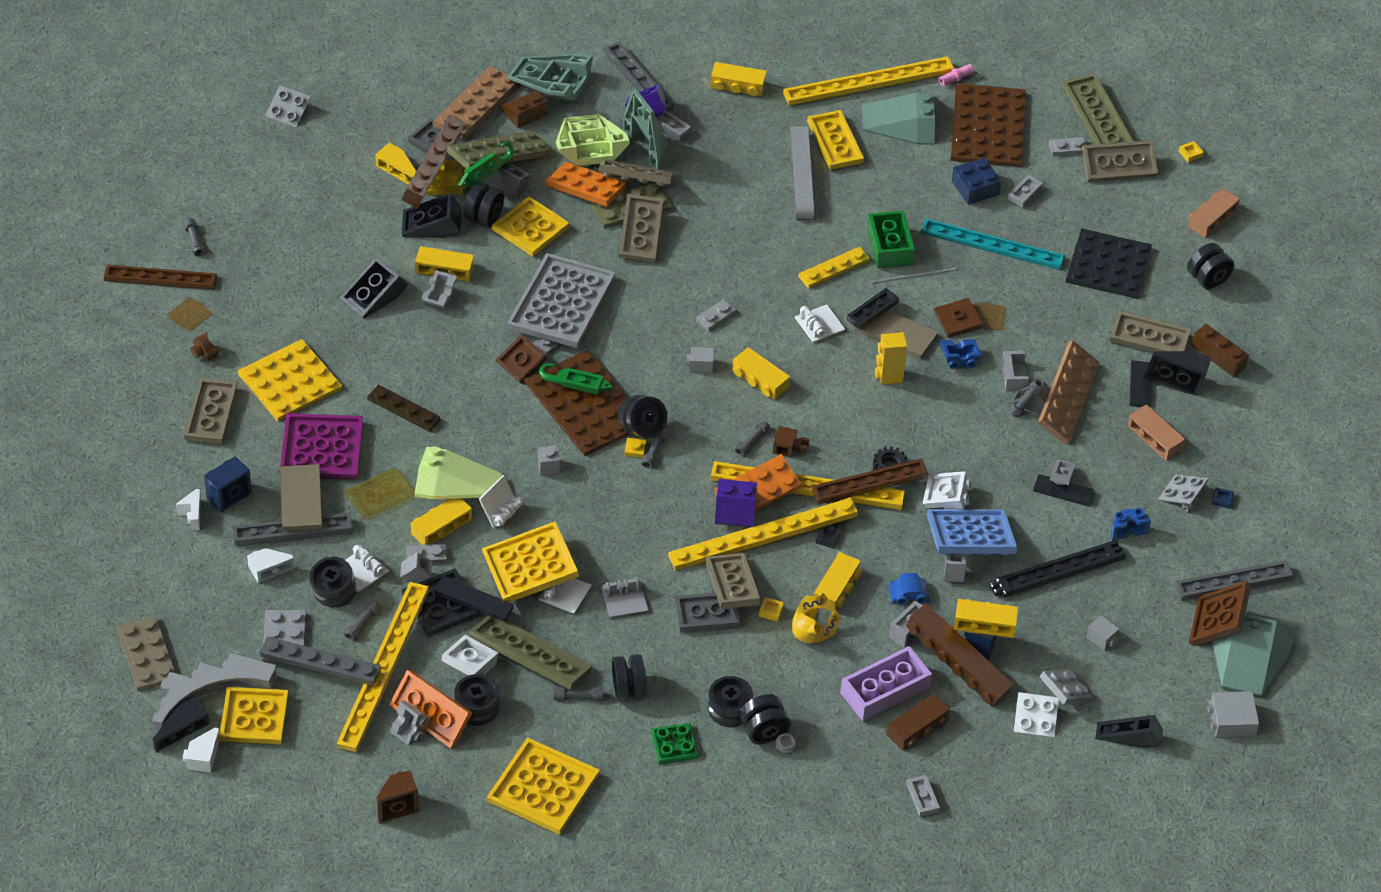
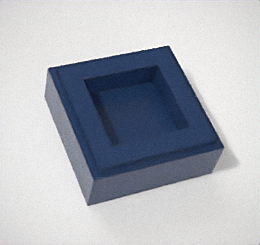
M1215 487L1211 504L1230 509L1234 491Z

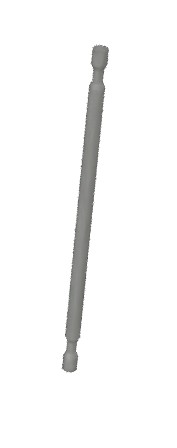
M943 269L937 271L880 279L877 281L873 280L871 282L872 284L878 282L900 280L912 277L944 273L948 271H957V269Z

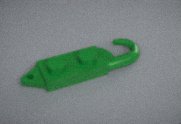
M510 142L502 143V147H508V153L501 158L496 153H489L464 170L465 174L458 185L473 187L477 182L484 181L500 170V167L512 159L514 155L513 145Z
M546 363L539 370L542 379L561 384L563 387L597 395L599 392L612 390V385L604 380L601 375L571 368L562 369L557 375L546 373L545 370L547 368L555 367L553 363Z

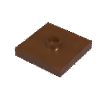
M969 297L934 308V312L948 338L982 328V322Z
M521 334L495 361L521 384L525 378L531 376L548 358Z

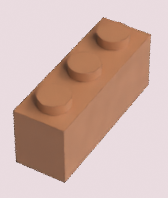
M1224 188L1217 193L1215 192L1207 202L1201 204L1197 211H1193L1190 214L1188 228L1206 238L1238 210L1240 198Z
M1145 405L1129 415L1128 427L1166 461L1183 451L1185 438L1182 434L1174 430L1167 421H1164L1149 406Z

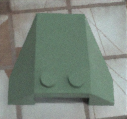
M563 54L522 57L508 75V79L536 91L538 90L555 99L575 102L589 82L593 56Z
M634 89L623 116V130L631 140L643 135L649 141V163L653 168L662 170L669 148L668 141L665 139L654 111L640 93Z
M913 93L862 104L863 131L914 144H934L935 110L933 93Z

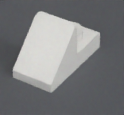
M195 489L176 504L177 516L187 515V524H191L192 531L200 530V489Z

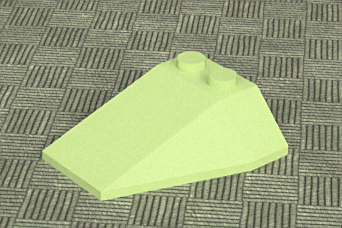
M600 114L564 118L556 140L558 151L575 165L581 167H588L592 164L600 165L602 159L614 161L630 144L626 132Z
M426 447L418 470L414 497L427 499L480 498L502 477V473L449 450L438 447Z

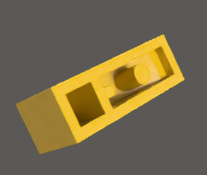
M388 143L375 154L377 167L409 185L416 170L401 148Z

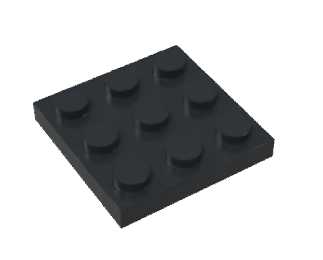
M456 568L417 583L429 587L428 595L417 617L428 637L482 615L478 611L434 594V588L443 576L465 584ZM407 588L402 589L403 596Z

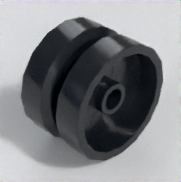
M481 182L474 184L465 202V219L472 222L478 221L480 225L491 228L502 212L505 200L504 191L494 187L490 189L489 185Z
M1209 243L1202 246L1192 255L1188 262L1187 270L1204 289L1210 290L1223 284L1231 276L1235 263L1229 255L1224 253V250L1218 244Z
M632 395L626 398L619 409L621 428L627 434L636 437L653 438L659 435L665 429L668 420L665 405L660 399L652 396Z
M335 556L326 557L319 560L312 567L309 574L313 594L319 603L331 608L342 607L354 598L357 591L356 580L353 570L346 560Z
M630 655L628 667L623 656L612 657V678L616 700H628L630 688L635 699L646 698V672L642 655Z
M472 674L462 678L456 684L454 689L455 701L472 712L467 724L473 726L485 725L497 716L499 711V689L493 679L481 674Z
M723 676L715 680L710 686L708 693V713L711 719L724 727H738L742 725L739 712L748 701L753 699L752 687L747 681L736 676Z
M764 694L751 699L739 712V718L746 729L750 741L757 745L775 741L779 735L787 733L791 727V721L784 710L781 700L773 694Z

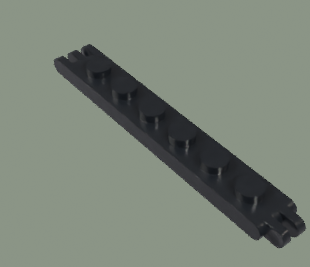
M1114 540L998 577L989 587L993 590L995 596L1003 595L1007 597L1122 560L1126 557V554L1121 546H1119L1118 541Z

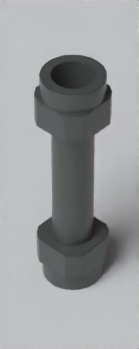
M188 218L184 221V228L186 232H189L193 244L191 246L192 253L195 256H201L205 251L203 243L199 242L197 236V223L193 218Z
M1035 379L1031 382L1029 390L1018 402H1014L1009 409L1011 415L1017 417L1023 413L1024 406L1035 394L1038 395L1044 387L1042 381Z
M765 420L759 422L756 425V430L744 442H739L735 448V453L740 454L742 457L749 452L750 446L762 434L765 435L768 432L770 424Z
M663 430L654 437V442L648 454H645L641 463L643 467L651 469L654 466L655 455L661 443H664L668 434L666 430Z
M370 600L365 605L363 614L353 626L349 625L344 633L345 638H350L352 641L357 639L362 626L371 615L375 616L378 612L380 605L377 601Z
M554 687V699L593 698V700H603V688L570 690L564 689V687Z

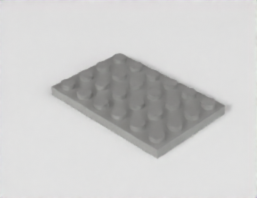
M546 253L508 320L507 329L577 348L614 281L615 272Z

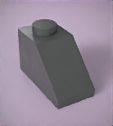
M1043 382L1044 387L1038 395L1035 394L1024 406V409L1041 414L1050 391L1045 382ZM1029 387L1016 390L1010 404L1018 402L1029 390Z

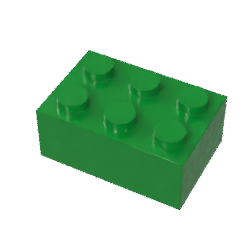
M904 210L868 213L867 231L877 268L913 265L915 249Z

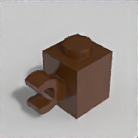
M779 426L773 443V454H782L785 457L791 458L794 450L806 453L810 439L806 437L797 439L798 430Z

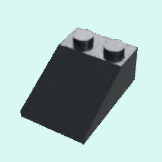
M452 193L421 203L418 209L410 207L403 210V237L444 238L460 232L461 206Z
M375 257L339 298L362 318H366L395 300L408 284L383 261Z
M1154 351L1143 377L1197 396L1212 358L1195 351Z

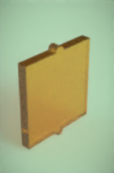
M189 297L169 312L167 316L175 321L176 325H180L189 331L212 314V312L205 308L202 303H198Z
M974 302L973 307L982 322V328L985 330L1002 331L1004 306Z

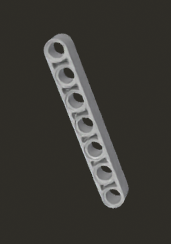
M790 126L795 219H814L808 126Z

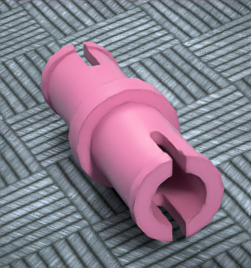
M971 64L959 69H952L950 73L940 76L939 82L944 87L953 82L958 83L962 78L974 74V69Z

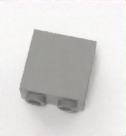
M1213 692L1211 700L1207 702V710L1212 715L1210 724L1211 729L1215 730V736H1256L1259 721L1253 692Z

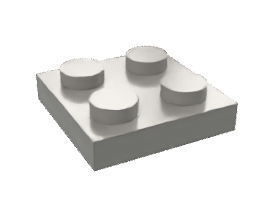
M1069 669L1043 671L1040 675L1042 681L1063 705L1087 703L1092 699V695L1088 692L1087 687L1081 684L1076 675Z

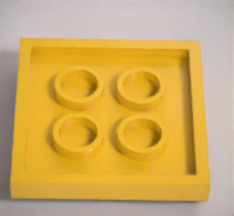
M530 196L492 225L494 232L532 257L569 228L568 221Z
M227 687L219 735L220 741L282 745L289 696L288 690Z

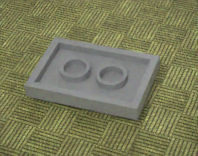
M265 610L263 644L268 636L304 646L306 610ZM262 657L263 662H278Z

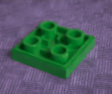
M691 723L651 729L650 732L659 765L699 759Z

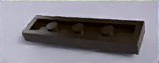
M379 384L367 396V400L428 432L441 421V417Z

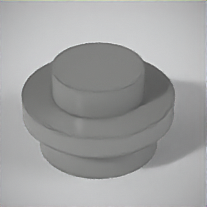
M783 733L776 739V748L781 753H791L796 747V740L791 734Z

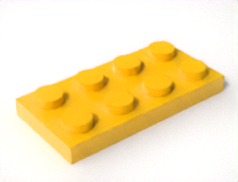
M841 110L807 117V123L830 170L864 163V157Z

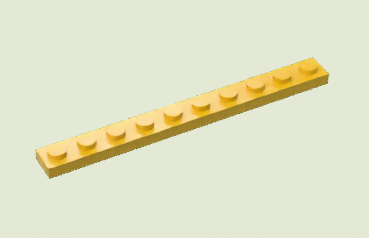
M947 56L783 89V95L790 106L946 75L954 67Z
M714 461L711 481L718 482V479L733 480L755 467ZM795 474L801 483V487L791 493L814 496L812 492L813 485L833 481V479ZM884 488L848 498H851L853 503L902 510L905 491Z
M848 498L668 552V557L676 571L705 563L706 557L735 554L858 516V511L852 499Z
M409 582L373 662L381 666L380 674L374 686L363 684L337 741L338 748L357 753L428 595V586Z

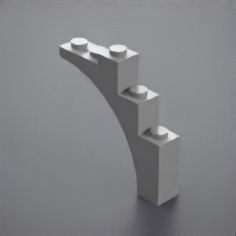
M230 653L228 659L224 660L222 668L200 662L197 670H193L191 677L169 672L167 678L163 679L160 690L163 692V698L160 703V709L158 713L154 714L152 720L155 732L160 730L179 705L195 697L199 700L207 695L225 691L227 687L271 689L277 678L276 665Z

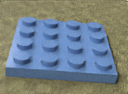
M927 510V518L939 554L1009 555L1017 553V545L1005 510Z

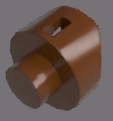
M208 332L193 340L194 346L190 349L196 359L202 357L207 361L219 354V348L209 341Z

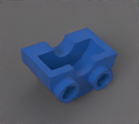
M963 339L957 344L953 340H941L940 342L950 369L960 367L974 368L982 356L975 339Z
M1142 508L1125 509L1117 512L1111 531L1112 541L1124 539L1127 533H1133L1135 536L1148 534L1151 519Z
M917 573L901 574L900 579L894 582L891 580L889 583L892 604L905 605L909 600L917 601L920 604L930 602L927 581L920 578Z

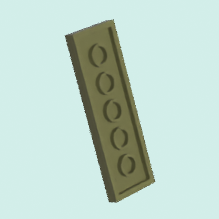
M1095 73L1063 81L1062 87L1094 144L1133 142Z
M527 130L520 133L448 145L447 153L467 169L489 153H496L501 158L508 153V147L501 146L504 142H510L514 147V155L507 163L551 155L552 148L533 131Z
M487 616L472 628L469 633V637L570 690L587 676L592 669L591 664L508 621L502 622Z

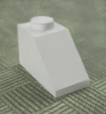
M265 548L247 555L248 567L258 583L294 569V558L290 554Z
M213 728L190 741L188 750L185 749L183 753V762H186L188 770L212 771L220 741L219 728Z

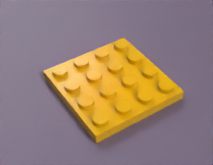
M303 339L238 370L240 378L277 422L286 418V413L294 414L342 390L341 383Z
M556 522L482 548L503 601L512 602L579 577L578 570Z
M527 737L488 794L487 802L560 835L600 775V770Z

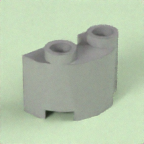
M436 270L428 283L430 289L427 292L424 291L421 301L445 309V306L449 305L454 297L455 292H452L454 284L457 283V276Z
M406 700L401 701L397 710L399 716L393 722L390 733L407 745L412 741L417 743L418 737L422 738L424 736L422 731L430 718Z

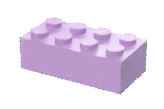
M908 646L843 678L840 694L859 718L865 721L930 689L932 673L911 647Z

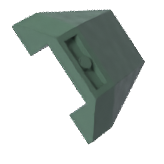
M1245 614L1242 631L1212 641L1221 688L1236 692L1252 691L1254 696L1261 697L1289 657L1293 636L1276 620Z

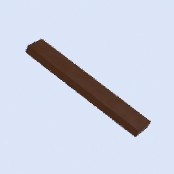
M108 264L104 274V281L206 290H214L217 280V273Z
M921 458L813 485L812 492L817 505L928 478V472Z

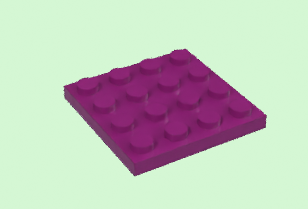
M286 413L280 467L319 464L320 478L358 480L363 416Z

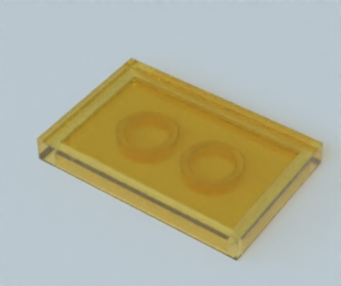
M395 467L344 490L345 495L363 519L414 496V491Z

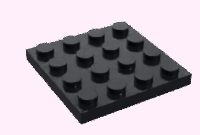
M1081 228L1065 283L1137 299L1152 244Z

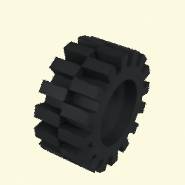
M891 446L888 450L887 447H883V451L879 449L878 453L874 454L873 470L888 467L883 464L886 461H893L896 464L908 462L907 455H904V451L899 452L897 447L895 450Z

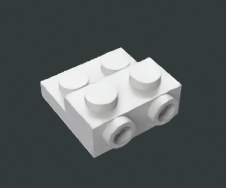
M965 471L929 474L923 500L925 509L944 507V509L964 510L965 505H969V495L967 493L972 490L971 479H968Z
M464 635L442 654L441 661L467 675L481 673L485 675L496 665L498 652Z

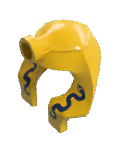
M823 592L817 597L806 595L795 612L792 621V632L794 637L804 643L822 642L834 636L838 629V624L842 617L836 610L832 612L827 624L823 627L814 620L817 608L821 609L828 601Z

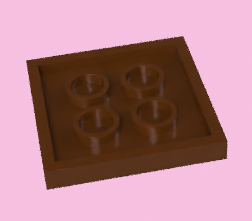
M1244 581L1199 596L1189 643L1197 646L1242 631L1251 584L1248 581Z

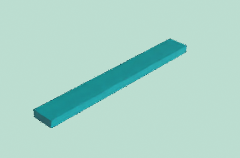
M927 218L920 231V234L1056 270H1061L1065 259L1064 254Z

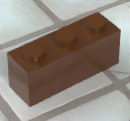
M1207 323L1194 332L1192 347L1201 354L1211 357L1213 363L1232 377H1235L1246 368L1249 354Z
M932 694L889 723L887 736L902 751L908 747L913 748L919 739L929 737L938 726L941 728L947 724L950 709Z

